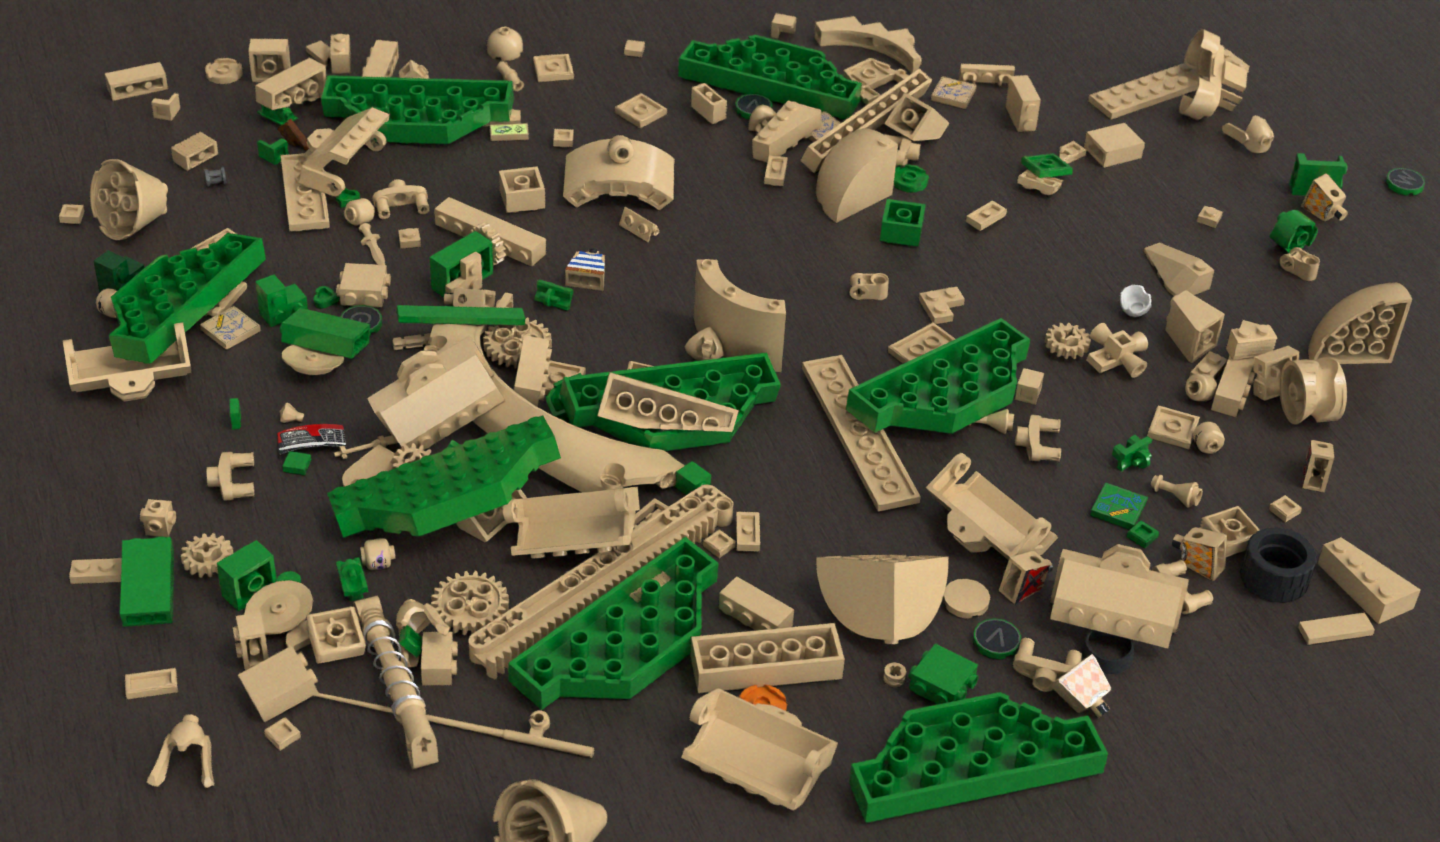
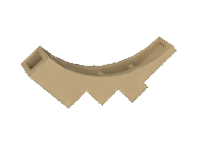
M855 16L815 22L814 38L820 46L848 45L875 50L899 61L911 73L917 71L922 63L920 55L917 54L913 47L914 37L907 29L887 31L881 22L861 25Z

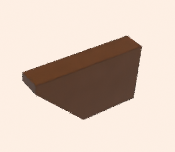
M292 119L277 128L289 144L293 146L299 145L306 151L309 149L307 138Z

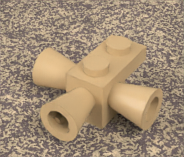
M1100 323L1092 330L1090 338L1103 345L1104 348L1088 354L1086 360L1099 373L1122 364L1132 378H1136L1144 372L1147 362L1133 354L1134 352L1145 351L1148 348V340L1142 332H1136L1132 336H1129L1124 330L1112 334L1105 323Z

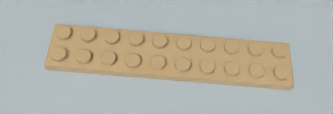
M1224 50V62L1228 61L1244 68L1248 73L1249 65L1231 53V51ZM1183 63L1091 94L1088 101L1107 117L1114 119L1195 91L1198 88L1197 77L1207 81L1209 77L1198 74V70Z
M838 355L802 362V369L877 511L920 503L921 496L885 431L882 429L874 433L845 410L849 389L859 384L844 357Z

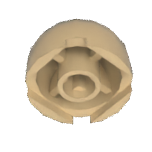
M501 27L493 31L487 42L489 56L496 59V56L501 57L502 61L514 60L520 57V53H523V42L519 33L508 27Z

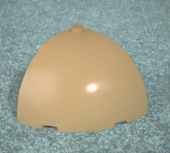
M858 129L842 138L830 150L818 173L816 196L818 202L823 206V211L834 222L837 223L892 195L898 144L875 130Z
M1384 283L1361 289L1341 300L1328 311L1316 327L1308 346L1309 359L1317 360L1319 358L1332 357L1339 364L1392 363L1412 302V297L1407 289L1400 283Z
M906 555L817 557V575L821 592L828 607L845 627L864 637L884 639L885 644H898L900 639L911 638L921 633L935 617L946 588L948 557L925 555L907 557Z

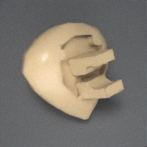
M766 105L757 106L749 120V131H757L759 133L776 115L775 111Z
M707 327L695 334L685 345L686 353L697 361L718 359L724 355L723 346L711 327Z

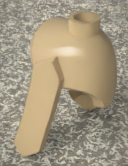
M1259 116L1252 117L1246 131L1230 123L1222 126L1223 133L1244 144L1252 153L1259 154L1268 151L1274 138L1269 124Z
M409 599L404 602L397 613L396 626L399 629V637L400 630L406 625L420 633L432 623L442 636H447L450 629L441 619L437 610L428 603L423 605L413 599ZM401 645V654L407 660V668L416 667L419 656L416 658ZM401 657V662L405 665L404 659Z
M185 715L183 721L173 728L171 734L167 735L159 758L148 778V784L159 786L165 780L173 746L177 745L178 751H185L190 744H199L202 746L201 782L205 788L214 785L211 765V742L209 736L205 735L201 726L198 725L199 719L196 716Z

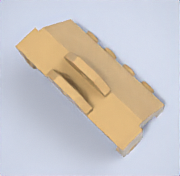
M370 108L347 117L335 130L316 129L307 138L309 149L305 152L306 160L301 168L299 183L331 196L340 195L345 189L344 181L340 177L326 172L323 167L331 160L346 165L363 145H367L373 151H380L386 145V137L377 130L389 120L390 114Z
M183 322L174 324L177 340L151 364L114 357L112 346L74 351L72 339L63 340L71 391L81 392L110 387L113 395L122 401H131L146 398L155 387L154 380L191 373Z
M471 336L466 337L439 355L435 351H420L401 363L397 373L398 380L367 398L377 417L390 434L395 436L401 447L407 445L409 448L414 443L416 448L423 445V450L431 447L505 401L491 379V376L495 375L492 368Z
M963 453L956 455L926 487L932 497L950 511L948 513L949 532L953 534L956 541L971 553L987 551L992 546L1008 560L1011 556L1031 551L1043 555L1058 538L1056 534L1050 531L1051 523L1043 517L1036 520L979 472L976 471L964 484H956L971 465V459Z
M638 487L512 499L503 506L505 521L507 523L518 522L519 524L517 546H511L512 556L531 554V558L545 557L546 552H553V556L567 555V550H575V554L589 553V548H597L598 552L612 551L611 546L630 544L636 516L635 511L640 510Z
M1120 544L1106 550L1102 558L1063 549L1050 603H1054L1050 619L1168 648L1172 633L1176 634L1189 579L1149 570L1150 562L1142 550Z
M717 688L699 698L694 704L690 714V721L702 725L693 744L684 749L682 758L700 766V769L704 772L715 773L728 783H736L745 787L744 789L749 793L760 794L766 797L772 804L783 805L791 810H795L804 803L821 772L830 766L838 743L802 727L801 721L787 711L773 705L759 703L754 705Z

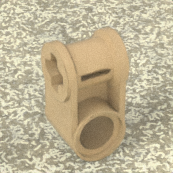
M1294 247L1290 250L1289 254H1284L1280 257V265L1284 270L1297 275L1305 281L1316 279L1320 259L1317 256L1311 255L1301 248Z
M855 273L850 277V285L852 286L850 288V295L857 300H883L888 296L889 278L882 273Z

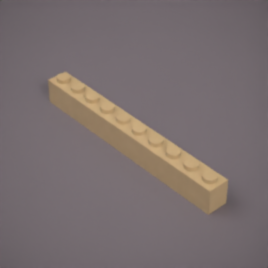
M918 69L809 145L801 162L815 173L821 168L830 150L842 138L858 129H877L886 122L904 92L919 99L925 94L932 80L923 71Z

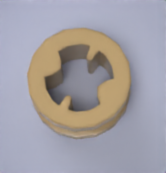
M900 663L888 664L884 671V682L892 687L903 685L906 669Z

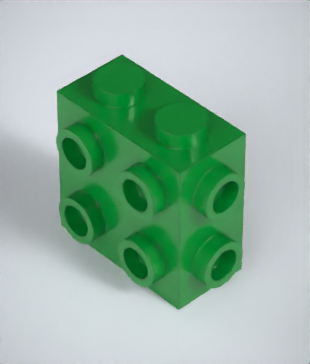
M935 643L930 651L926 650L919 665H914L910 670L908 676L911 679L909 690L931 700L937 705L963 700L967 695L968 689H973L978 681L979 676L976 675L978 664Z

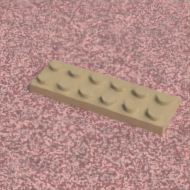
M305 153L281 155L289 231L330 228L325 193L299 183L301 168L306 160Z

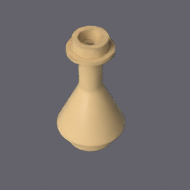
M1005 409L990 414L974 423L988 424L999 432L1006 434L1007 430L1012 431L1014 414L1009 413V410Z
M1155 475L1151 482V488L1155 492L1159 489L1169 491L1187 508L1192 505L1197 506L1202 497L1203 490L1199 488L1197 482L1173 484L1164 481L1163 475Z

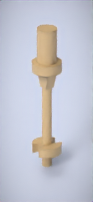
M394 435L387 437L378 436V439L371 443L345 449V446H340V451L335 452L334 456H341L342 459H347L346 454L371 447L375 448L378 444L386 448L388 445L399 442Z

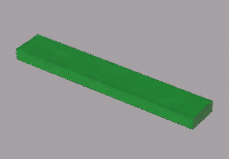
M397 305L396 309L399 323L525 325L523 308Z

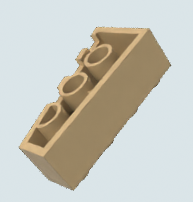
M787 101L752 140L753 159L768 163L769 156L780 157L786 153L787 148L798 145L800 139H806L811 136L812 131H817L821 128V110Z

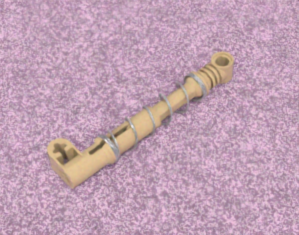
M373 596L354 601L353 605L359 624L363 628L362 634L365 643L368 645V652L372 655H378L374 659V667L382 669L379 679L382 683L386 684L385 694L393 701L392 711L394 716L403 725L407 754L412 769L438 763L437 742L425 714V702L420 697L418 686L413 683V674L407 668V660L401 654L399 642L395 640L393 627L384 618L379 597ZM394 642L398 645L399 653L392 646ZM370 646L375 648L376 653L371 652ZM400 656L404 659L405 665L399 661ZM378 657L382 667H378L376 665V660L378 659Z

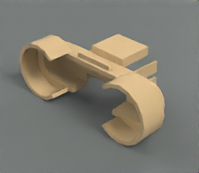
M1204 29L1199 30L1187 49L1184 63L1186 66L1198 70V74L1209 77L1207 81L1197 77L1198 88L1194 98L1183 95L1179 107L1181 114L1197 121L1203 116L1211 117L1217 106L1232 111L1236 105L1223 100V98L1238 104L1242 97L1222 89L1221 85L1223 83L1243 92L1246 89L1247 81L1246 69L1228 61L1224 62V46L1220 45V37Z

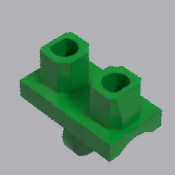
M543 280L537 281V291L534 300L542 302L548 307L555 306L564 310L570 309L573 289Z
M1133 435L1127 440L1126 447L1128 448H1125L1120 443L1114 446L1112 456L1118 460L1117 468L1120 471L1132 465L1138 466L1141 469L1147 468L1152 457L1148 450L1152 439L1147 436L1141 440L1136 435Z
M359 557L353 560L347 559L345 562L337 561L336 568L344 597L348 596L349 601L363 599V593L368 592V586Z

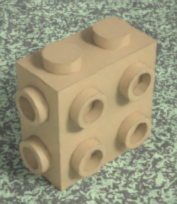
M345 263L344 271L340 272V284H337L336 290L337 297H340L341 305L382 307L384 299L388 297L387 286H390L391 274H387V265Z

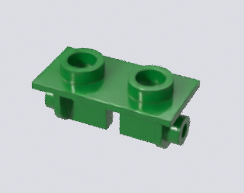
M262 105V109L257 111L258 114L279 125H283L290 119L292 121L297 119L291 112V109L286 107L271 110Z

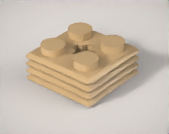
M1239 506L1203 517L1202 524H1200L1201 529L1227 535L1226 557L1245 551L1250 537L1260 530Z
M354 607L307 615L306 627L317 663L364 655L366 644Z

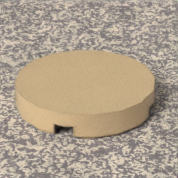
M230 58L214 60L215 63L211 64L210 62L205 68L207 79L217 84L235 82L243 75L242 65Z
M957 579L950 582L946 586L943 595V603H945L946 609L955 616L966 619L976 615L978 617L983 615L988 610L990 602L989 591L984 585L970 579Z

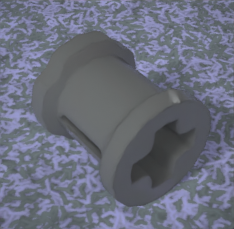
M224 167L210 171L204 169L207 187L217 183L227 184Z

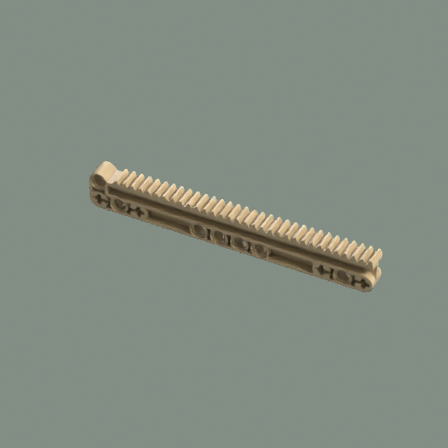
M712 485L698 487L635 528L632 532L630 544L611 546L612 551L598 552L473 633L469 637L470 660L475 664H482L486 668L487 676L497 679V672L504 674L505 668H508L510 661L684 537H687L694 544L695 542L701 543V538H708V533L713 534L716 526L726 527L730 525L733 519V501Z

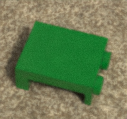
M1297 153L1289 181L1292 195L1306 196L1313 180L1325 174L1342 189V178L1347 173V163L1344 162L1343 156H1338L1337 162L1306 160L1304 153Z

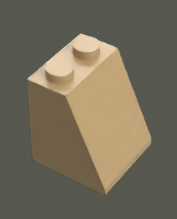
M904 92L884 124L913 141L940 139L949 122L935 109Z
M1186 290L1179 295H1175L1170 301L1171 308L1166 318L1167 325L1165 330L1186 359L1192 363L1217 346L1225 314Z

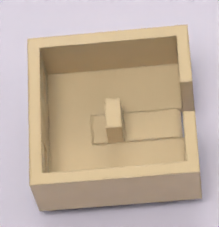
M1286 346L1255 356L1254 372L1257 373V377L1254 379V395L1264 401L1280 396L1279 383L1282 368L1287 361L1292 360V357L1293 360H1299V351Z

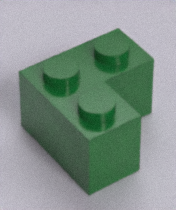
M275 274L255 281L259 314L270 327L282 323L300 308L308 309L307 297L296 284L285 287Z

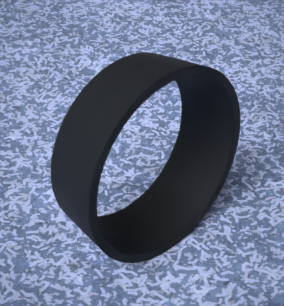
M1090 630L1081 647V654L1083 659L1093 654L1103 673L1118 674L1126 671L1132 665L1134 643L1132 639ZM1095 637H1112L1124 643L1130 652L1120 659L1103 658L1090 648L1088 641Z

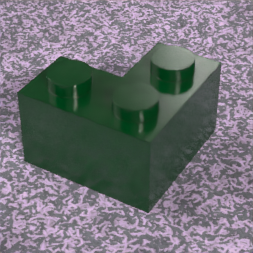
M109 250L94 260L99 293L105 289L118 291L144 269V264L127 256L122 257Z

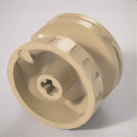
M1335 358L1291 360L1284 364L1280 375L1279 391L1281 405L1289 422L1299 424L1309 415L1313 416L1316 422L1338 421L1343 416L1347 402V387L1341 365Z

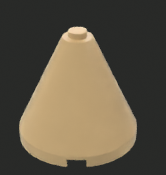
M525 780L510 785L500 795L493 816V821H498L499 836L494 837L495 842H593L607 823V813L603 806L596 802L540 781Z

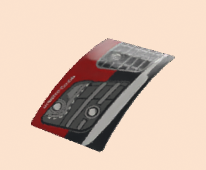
M304 425L277 433L279 454L313 446L346 447L343 425Z

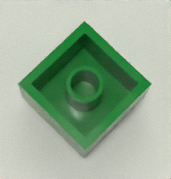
M887 199L880 241L919 246L926 204Z
M257 540L217 562L221 595L238 612L246 607L248 601L256 592L264 586L277 582L274 556Z

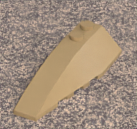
M609 372L597 416L645 429L733 432L739 410Z

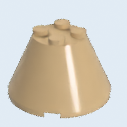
M119 159L106 160L101 163L102 167L99 171H95L90 187L91 209L94 218L97 217L101 224L100 230L107 237L113 240L127 239L167 212L166 194L168 188L159 179Z

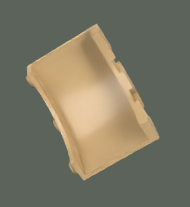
M611 139L585 144L566 155L563 197L576 208L598 198V195L610 194V196H627V194L638 196V199L651 204L658 210H661L673 201L674 158L655 146L629 139L634 148V155L626 163H617L611 159L607 150Z
M696 260L694 322L697 331L700 332L707 327H711L723 346L724 355L722 357L724 358L767 353L775 372H781L786 320L785 300L768 299L747 293L727 280L719 268L718 260Z

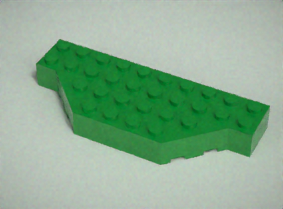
M758 35L749 36V39L742 41L739 38L728 40L725 44L718 46L716 43L706 44L692 40L679 57L678 77L717 86L722 89L733 90L737 93L763 95L772 102L783 104L787 101L796 102L819 109L821 113L826 111L829 115L839 119L847 120L851 117L860 102L862 88L861 82L845 79L842 75H839L836 72V67L831 61L825 59L826 55L822 51Z
M327 76L321 101L324 116L343 117L346 119L370 108L390 114L389 120L377 130L386 137V142L449 144L491 121L510 122L514 93L512 81Z
M226 233L217 242L208 244L209 248L197 251L195 247L179 251L180 255H174L169 258L167 254L158 256L111 296L116 320L119 325L109 334L114 357L144 364L154 362L156 358L177 340L175 323L183 322L184 331L189 330L266 260L262 238Z
M1002 318L997 319L849 389L845 410L874 433L890 425L954 433L1013 402L1017 385V363L1026 359L1031 339Z
M767 353L612 371L615 374L739 410L733 432L645 429L597 416L609 372L563 377L560 397L570 424L576 427L593 425L628 444L670 451L730 442L755 404L776 401L781 384Z
M542 415L532 417L520 424H512L506 429L497 432H490L484 437L468 440L459 446L446 448L434 455L423 456L420 460L401 464L395 469L379 472L370 478L359 479L345 487H337L327 494L343 538L363 530H374L376 527L383 528L384 532L400 534L402 531H409L412 536H422L508 504L512 500L511 494L523 487L528 481V474L531 471H536L541 465L561 459L555 436Z
M684 537L508 663L509 682L541 710L559 697L631 699L691 653V637L701 636V593L717 582L719 563L687 537ZM663 571L672 579L660 587L659 582L653 579ZM641 588V601L637 603L630 597V594Z
M999 692L906 711L898 728H895L885 748L876 759L851 764L849 784L864 821L868 823L1100 774L1104 772L1108 752L1089 716L1068 720L1055 716L1053 719L1041 714L1042 710L1024 702L1020 705L1009 700L1008 695Z

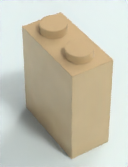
M1028 75L1010 76L1006 109L1018 132L1035 131L1041 99Z
M1121 123L1087 132L1084 148L1103 167H1108L1142 158L1145 143L1126 123Z
M292 646L238 675L264 723L318 693L314 683L318 682L312 669L306 670L305 666L308 665L306 659L301 652L297 654Z

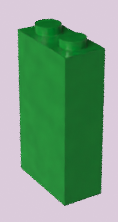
M300 308L281 323V342L352 359L369 344L370 324Z
M159 536L150 539L133 538L131 540H122L120 616L123 627L173 623L174 547L171 537Z

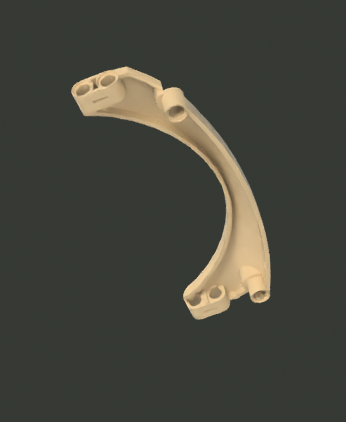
M434 324L428 342L429 346H425L423 351H435L439 355L466 337L471 336L483 354L480 346V336L486 330L487 325ZM495 372V375L491 376L505 401L472 421L484 431L490 433L506 429L512 424L528 421L532 417L543 415L555 436L561 459L539 466V469L582 493L620 489L639 484H657L662 489L676 485V471L684 467V465L666 451L620 442L576 427L545 412L521 397L502 381Z

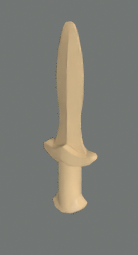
M363 223L359 227V231L365 237L361 241L362 246H369L372 257L377 265H385L383 253L377 245V240L380 239L379 234H372L370 231L371 225Z

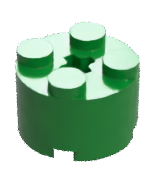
M1291 210L1278 215L1277 223L1269 236L1276 244L1290 253V250L1294 247L1301 249L1306 245L1309 247L1317 236L1318 228L1315 226V222L1299 210Z

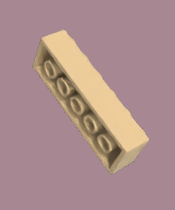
M835 623L691 637L690 657L698 693L712 692L717 688L725 691L745 689L752 685L764 687V684L774 686L842 679L845 659Z

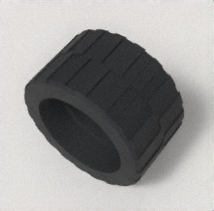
M1279 527L1261 529L1248 540L1240 567V577L1244 585L1252 593L1260 596V598L1273 602H1292L1301 598L1307 592L1317 563V553L1310 541L1297 532ZM1267 561L1280 562L1291 569L1279 568Z

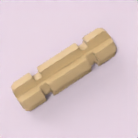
M431 333L424 334V336H421V334L404 336V339H401V337L393 338L394 350H402L403 347L410 349L423 347L424 344L429 346L428 342Z

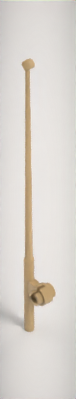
M322 693L314 695L393 713L392 707ZM535 711L531 714L529 734L426 715L430 722L498 736L510 741L591 758L594 753L593 747L543 737L544 732L550 726L548 714L544 711Z

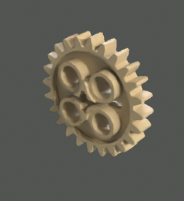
M528 317L525 319V325L489 326V331H485V337H483L484 351L487 357H491L492 362L498 360V365L506 363L507 368L512 364L516 369L519 363L524 335L549 340L548 348L550 349L552 348L551 333H548V328H543V323L537 325V320L529 322Z
M465 571L464 576L455 573V579L448 576L447 583L440 581V588H434V595L431 596V606L437 610L444 623L450 628L453 627V633L462 630L463 635H466L467 631H471L472 634L475 633L476 630L481 629L506 611H509V594H507L506 587H502L501 581L495 582V576L487 579V573L478 576L477 571L473 575H469Z

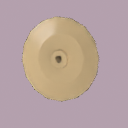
M291 345L282 352V360L297 372L308 375L326 374L344 362V357L296 345Z
M291 580L278 581L264 586L256 592L248 601L244 615L261 612L265 634H281L294 629L307 618V615L312 610L313 597L310 590L302 583Z

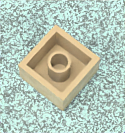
M288 39L250 40L249 60L252 82H263L291 67Z
M538 167L499 171L500 193L507 213L545 208V188Z

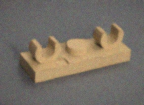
M961 64L959 81L972 82V84H976V82L998 83L999 86L1002 83H1008L1009 86L1010 76H1014L1015 66Z

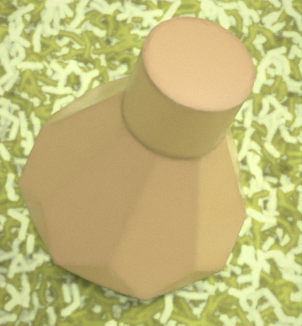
M285 403L280 410V422L282 423L295 420L302 422L304 414L298 412L290 403Z

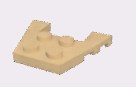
M869 58L845 69L843 76L845 79L862 83L861 99L868 105L881 96L873 89L885 85L891 80L901 82L909 75L905 74V70H893L890 68V65Z

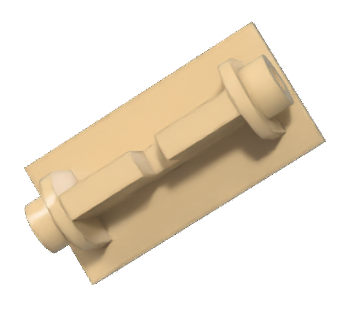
M624 207L619 223L620 226L649 242L651 236H656L659 233L657 225Z

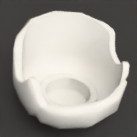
M1130 285L1125 287L1120 294L1121 308L1129 316L1140 317L1151 308V296L1145 292L1143 286Z

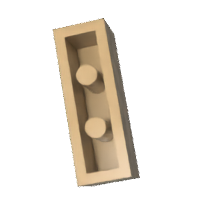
M160 62L105 73L107 89L113 101L168 89L166 73Z
M739 577L733 579L720 592L719 609L756 631L793 626L794 609Z

